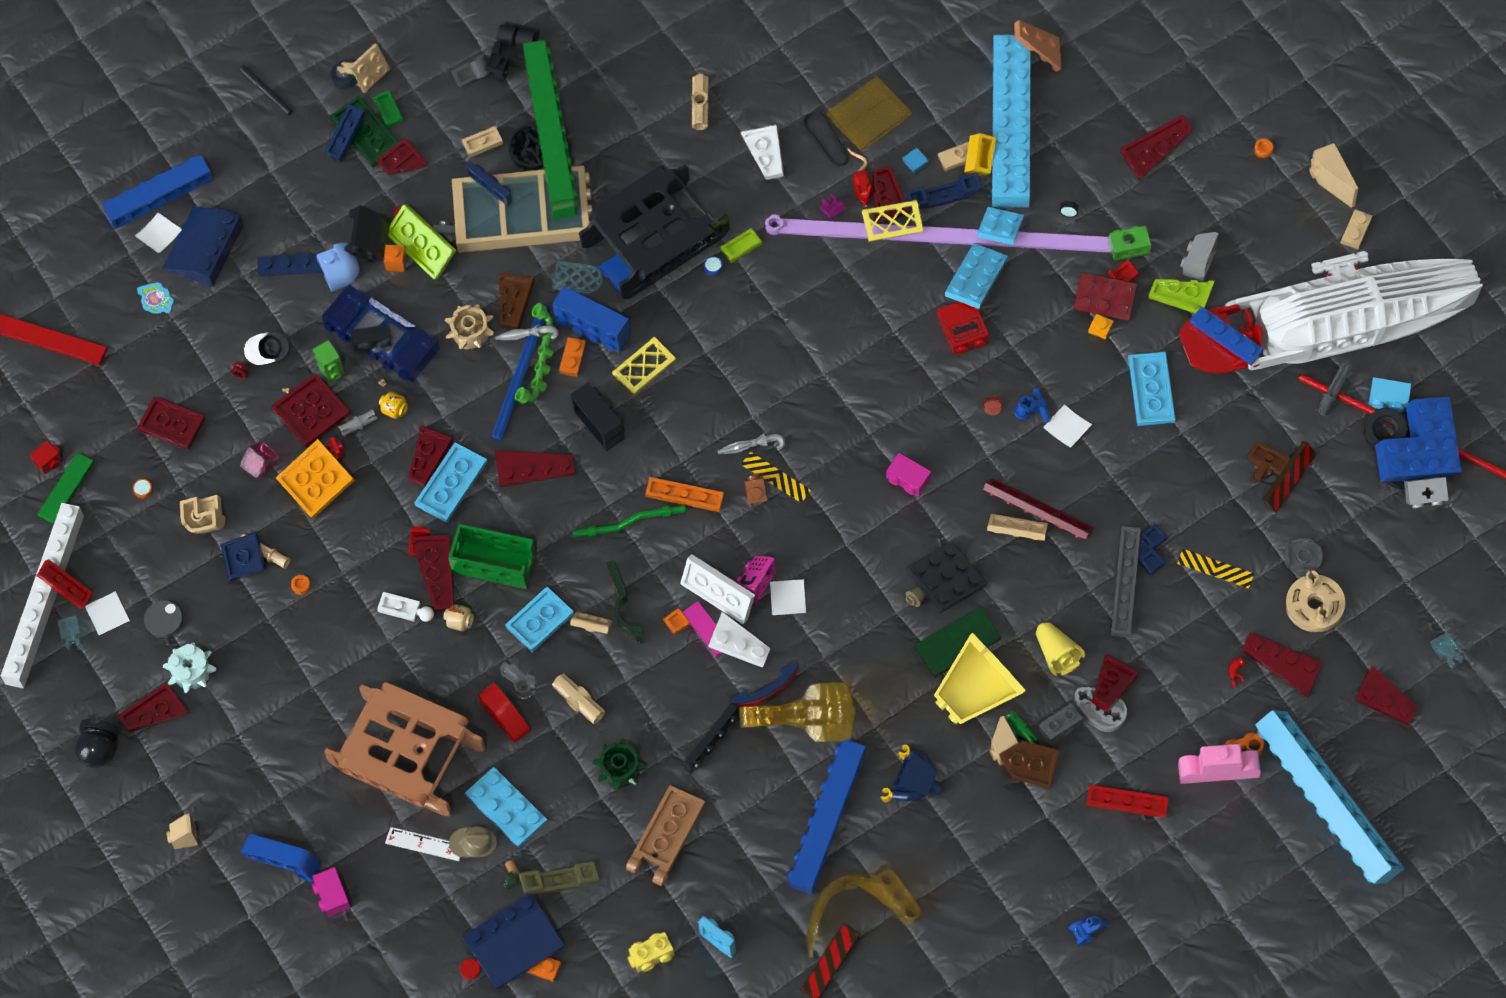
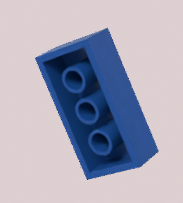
M565 286L552 303L555 321L560 326H567L576 334H583L592 342L603 344L610 351L615 350L620 353L631 336L629 318Z

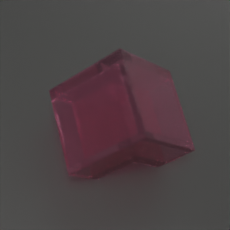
M263 442L248 446L240 466L258 479L264 477L269 466L276 464L279 454Z

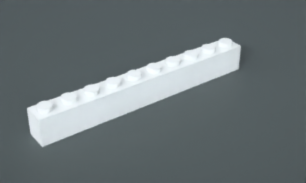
M61 503L37 574L44 561L48 559L65 571L84 518L79 506ZM37 576L32 585L1 673V678L6 685L23 689L57 595L56 590Z

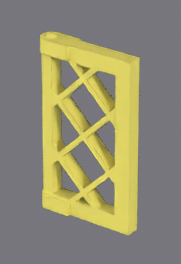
M917 200L862 210L869 242L923 232ZM912 206L913 213L909 215L902 208ZM898 210L893 219L883 213L884 211ZM899 212L909 218L904 226L894 220ZM879 213L880 215L874 222L870 219L869 214ZM881 215L891 221L886 229L877 224ZM910 219L913 220L916 227L907 229L906 225ZM892 222L902 228L898 231H887ZM876 226L884 233L873 235L872 229Z
M653 337L619 367L614 369L612 374L635 395L676 361V358L656 337ZM653 345L657 348V352H646ZM643 355V364L632 363L639 356ZM645 356H657L656 364H645ZM659 356L667 358L662 364H658ZM626 367H629V375H622L620 373ZM643 367L642 376H631V368ZM645 367L656 368L648 376H644ZM631 379H642L636 386L631 384Z

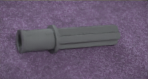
M1342 363L1326 394H1322L1323 398L1315 410L1318 414L1326 417L1332 404L1337 401L1335 398L1351 371L1349 364Z

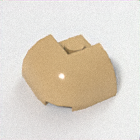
M214 495L203 499L193 497L179 501L181 522L188 531L196 534H205L224 528L226 517L222 515L220 496Z

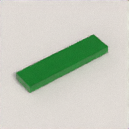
M79 453L75 455L38 512V517L52 524L55 523L61 503L68 504L94 465L92 459Z

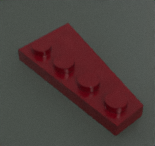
M1181 115L1122 147L1120 152L1140 181L1179 145L1193 129L1185 116Z
M495 450L500 488L576 475L573 455Z
M449 535L411 537L434 612L445 611L453 605L452 571L448 559L450 554Z
M1251 632L1242 648L1243 653L1261 666L1271 670L1272 674L1277 677L1279 676L1290 687L1297 689L1302 693L1301 695L1308 698L1323 662Z

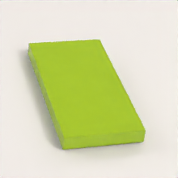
M403 204L389 226L388 237L397 245H403L406 254L434 280H438L457 250L408 204Z

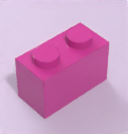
M898 453L886 470V476L891 484L899 485L908 494H915L919 497L931 480V471Z
M335 867L312 876L314 883L311 885L315 895L319 894L321 898L318 901L322 912L326 911L328 917L351 908Z

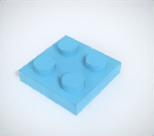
M987 207L978 230V237L1014 245L1024 215Z
M703 916L698 922L700 935L732 958L736 954L734 936L727 930L723 932L719 929V925L713 919H706Z

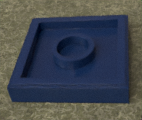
M256 532L220 544L230 581L266 570L259 536Z

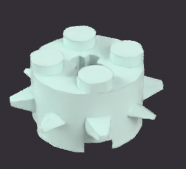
M195 643L186 644L178 649L174 648L168 663L163 664V668L169 670L172 675L168 684L176 683L184 689L185 693H188L190 688L206 687L209 673L216 671V667L210 665L207 660L212 652L210 650L203 652L196 647Z

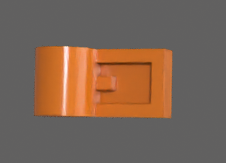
M1254 732L1246 734L1244 738L1238 740L1230 739L1223 744H1240L1241 752L1252 750L1249 746L1256 745L1259 749L1253 751H1257L1259 757L1262 755L1264 747L1263 739L1258 733L1255 734Z

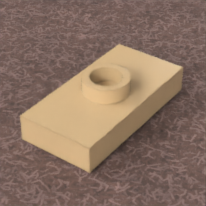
M969 142L938 153V158L945 171L966 164Z
M576 612L571 619L570 625L584 628L589 632L597 631L608 634L613 626V620Z

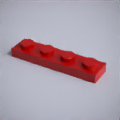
M1089 785L1086 806L1166 818L1169 797Z

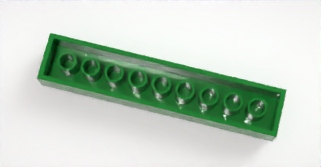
M545 40L523 43L526 71L553 220L574 217L575 209H578L577 192L574 186V176L568 154V143L565 137L566 133L559 105L560 101L557 93L556 79L554 78L553 62H551L550 47H546Z

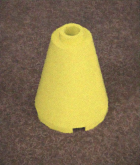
M1050 622L1041 623L1037 627V639L1048 667L1055 676H1057L1056 673L1066 675L1081 664L1079 660L1081 657L1084 659L1085 651L1080 645Z

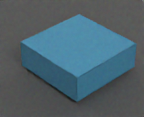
M918 148L902 158V161L913 173H916L928 164V159Z

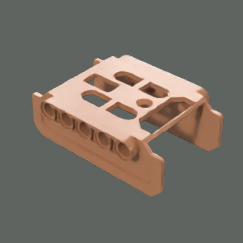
M386 682L383 683L380 689L361 685L359 689L367 703L341 751L334 752L328 748L325 749L324 753L328 762L343 773L414 805L425 807L443 816H450L452 812L449 803L438 798L433 793L459 744L478 752H484L486 747L483 738L473 734L466 728L469 721L464 716ZM391 713L409 721L406 728L404 729L390 723L388 715ZM371 721L394 730L388 743L365 733ZM416 725L436 734L433 738L427 739L413 733ZM446 737L455 741L456 744L433 784L424 780L422 770L439 739ZM378 745L392 751L387 763L372 757L369 754L370 748ZM419 747L423 748L422 753L417 752ZM401 755L416 762L418 766L416 771L409 773L395 767L399 756Z

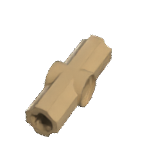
M697 74L692 77V128L704 130L708 128V77L703 74Z
M564 673L555 679L552 687L566 699V702L573 710L579 711L593 725L603 718L605 710L592 700L591 695L582 686L578 687Z

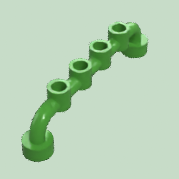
M537 303L532 310V316L539 320L544 318L545 326H553V320L547 312V307ZM544 333L541 336L543 340L542 345L538 348L539 360L534 367L536 375L531 383L533 388L532 394H530V390L524 387H520L516 391L515 400L522 404L535 401L540 392H544L547 387V383L542 381L543 375L546 376L550 371V366L545 363L546 359L551 358L554 352L549 347L550 342L555 340L551 339L553 333Z

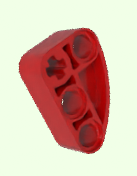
M490 684L478 694L482 708L514 743L531 731L522 716L496 684Z

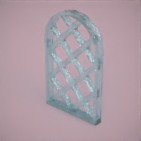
M557 261L552 289L562 290L563 287H559L562 284L575 292L592 293L601 287L603 282L602 274L597 267L592 265ZM572 267L575 272L569 275L566 270ZM585 269L587 274L582 277L579 272ZM595 271L599 273V276L596 278L592 275ZM564 272L567 277L562 280L559 275ZM578 274L580 277L577 281L572 279V276ZM590 275L593 280L587 283L585 278ZM568 279L572 281V284L569 286L564 283ZM583 281L586 285L580 288L577 283ZM596 282L597 286L592 289L590 285Z

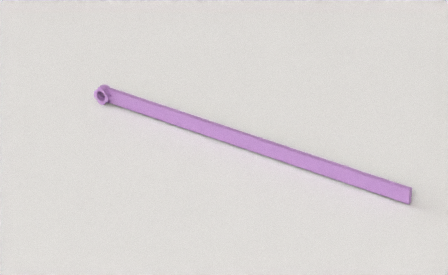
M776 214L771 215L765 220L766 231L771 235L792 234L868 239L865 223L781 219ZM773 222H777L778 226L771 227L770 225H773ZM878 224L884 229L888 227L887 224ZM890 225L887 231H898L902 228L897 225ZM876 226L872 229L873 235L884 233ZM906 226L907 229L916 227V226ZM923 227V232L882 239L1111 252L1108 243L1109 237L1019 232L1014 245L979 238L978 230Z

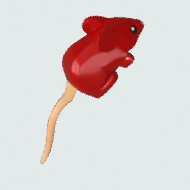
M848 148L850 154L864 161V165L853 173V188L855 189V198L866 207L873 195L869 172L864 170L867 167V160L864 156L856 154Z

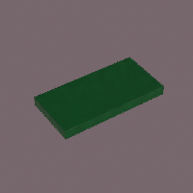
M359 95L332 113L330 118L338 126L349 104L366 112L352 141V145L368 164L374 168L378 165L376 160L395 146L398 140Z
M979 607L916 643L914 648L936 678L951 668L972 633L987 648L1000 641L1001 636L982 608Z

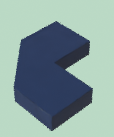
M1156 523L1140 535L1138 563L1150 576L1166 563L1155 549L1167 541L1168 537Z

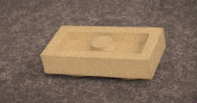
M496 126L463 139L462 144L469 158L502 145L503 140Z
M1355 209L1341 239V243L1359 249L1372 220V215Z

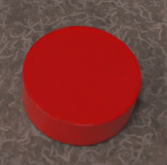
M467 959L462 962L460 972L466 980H474L480 975L481 968L476 960Z

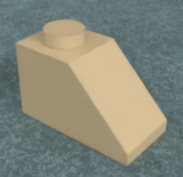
M1004 716L999 719L991 742V750H989L993 760H997L999 765H1002L1003 762L999 754L1018 743Z
M185 814L169 824L170 831L167 832L168 843H172L174 849L198 845L196 826L190 814Z

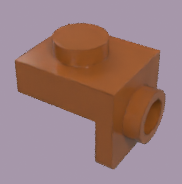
M759 474L747 476L748 479L744 480L748 504L767 501L763 476L759 477Z

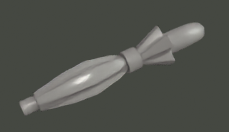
M537 324L532 329H514L495 336V339L518 340L526 336L534 335L540 337L544 333H553L551 335L553 340L559 336V332L555 326H541V324Z
M763 433L757 439L736 441L717 451L718 454H734L757 445L768 446L767 443L779 441L780 444L776 447L780 451L785 446V439L781 434L775 433L765 436Z

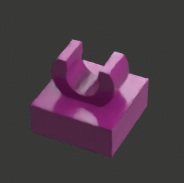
M832 193L830 194L831 199L827 201L823 198L822 205L819 206L822 213L830 219L846 209L844 203L838 200Z

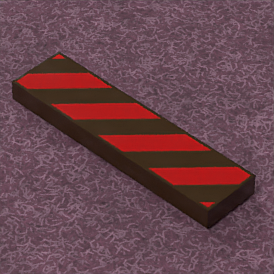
M1302 441L1262 499L1271 512L1276 513L1316 456L1308 442Z
M842 924L800 989V992L810 998H821L859 939L860 934Z

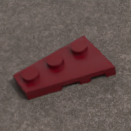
M420 425V435L416 442V452L412 459L408 479L412 483L425 487L454 441L449 436Z
M1106 654L1092 703L1109 712L1135 682L1139 672Z
M1371 666L1355 697L1356 702L1407 726L1410 725L1418 708L1373 666Z

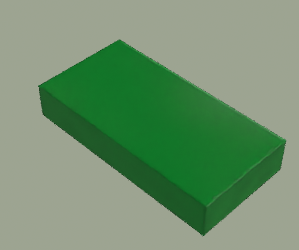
M390 90L373 96V100L387 129L404 122Z

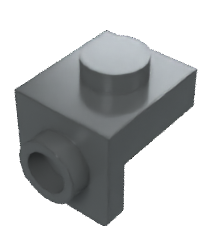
M439 221V225L430 224L438 233H455V225H450V221Z

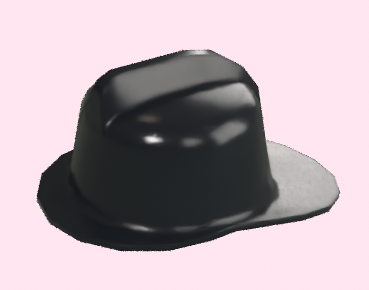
M279 332L255 335L244 346V354L247 360L256 365L279 361L287 355L289 350V343L286 337Z

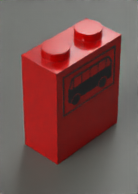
M956 302L937 309V318L953 355L964 354L970 349L982 348L989 343V334L978 308L962 302Z

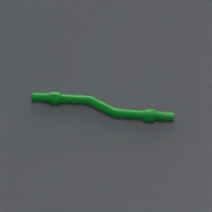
M666 505L659 509L638 511L618 524L595 527V525L587 526L585 529L572 530L573 538L582 536L596 537V534L618 532L642 518L670 517L671 514L685 513L686 509L685 505L673 507Z

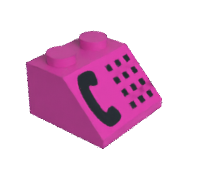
M755 556L752 561L749 560L746 564L744 574L736 580L737 584L755 594L754 604L758 603L776 574L775 559L772 557Z

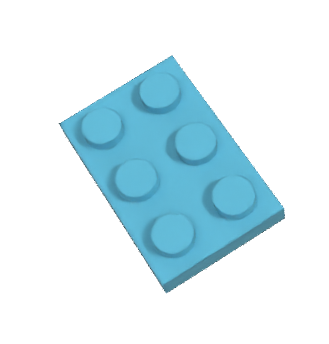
M546 587L508 621L505 627L533 653L574 615V611L553 591Z

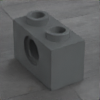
M1071 703L1040 723L1039 734L1048 746L1052 747L1081 728L1083 718Z

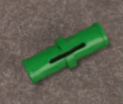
M1015 710L1012 711V714H1007L1006 720L1009 721L1016 730L1015 733L1018 736L1020 735L1024 741L1035 744L1040 741L1029 728L1030 725L1024 722Z

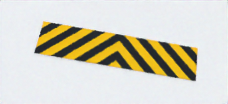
M752 452L741 463L742 466L755 474H759V477L763 476L764 480L800 503L811 491Z
M1182 549L1177 562L1179 565L1248 589L1254 573L1185 549Z

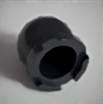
M84 719L80 723L79 731L82 735L78 737L75 744V754L79 762L86 767H103L111 760L114 754V743L112 740L117 739L119 730H117V726L101 720L100 724L91 723L92 719Z

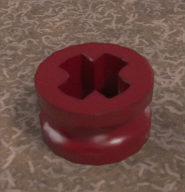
M234 362V368L230 372L236 377L246 378V372L249 371V367L244 363Z

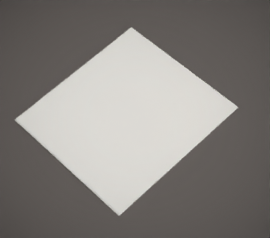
M116 591L85 606L98 635L130 621Z

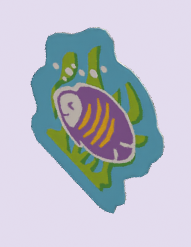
M156 282L137 288L138 294L142 296L141 303L144 310L155 314L161 312L170 313L174 300L169 296L168 289L163 288L161 283Z

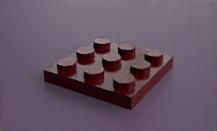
M316 373L271 406L274 413L305 448L351 415L346 406Z

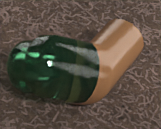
M509 860L505 863L509 872L506 879L503 880V886L506 889L515 887L520 879V872L514 860Z

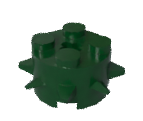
M621 739L619 744L612 743L608 746L603 744L601 757L592 762L601 770V775L597 779L598 782L605 780L608 784L614 786L616 791L630 784L636 785V779L640 771L647 768V765L639 762L638 759L642 749H634L629 744H625L624 739Z

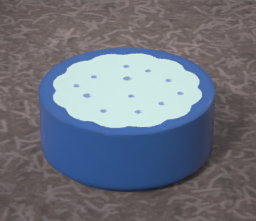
M710 256L704 261V270L707 274L714 276L721 273L723 264L719 257Z

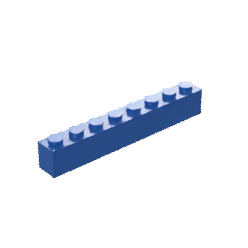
M846 739L842 740L841 745H837L834 753L836 759L830 763L828 768L830 775L828 780L824 779L821 791H823L821 798L817 797L814 808H816V812L810 816L808 826H810L808 833L804 832L802 836L801 851L797 850L794 862H796L794 869L791 868L788 873L787 880H789L791 888L813 895L866 754V746Z

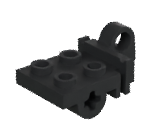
M507 21L504 24H500L497 31V41L494 42V47L492 46V53L485 70L494 72L495 79L505 81L509 66L526 69L523 43L536 42L540 29Z

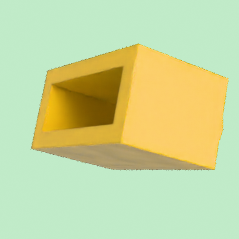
M981 133L970 136L964 172L970 174L977 172L978 176L991 173L996 137Z

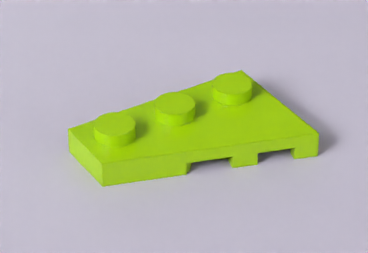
M1155 279L1149 293V299L1196 314L1201 306L1203 308L1206 307L1215 281L1198 282V280H1191L1190 282H1180L1171 279Z

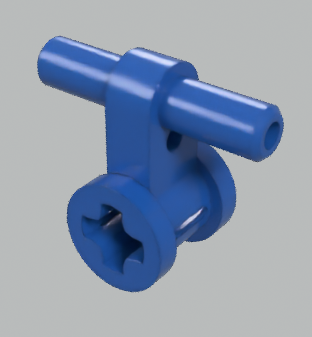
M1040 388L1033 389L1036 400L1031 396L1024 395L1019 399L1018 404L1014 408V415L1018 419L1026 420L1031 413L1040 412L1044 423L1051 421L1047 410L1048 404L1043 399Z
M1099 916L1088 917L1086 922L1085 920H1079L1073 923L1069 930L1074 933L1077 945L1083 946L1094 939L1093 933L1102 927H1108L1109 922Z

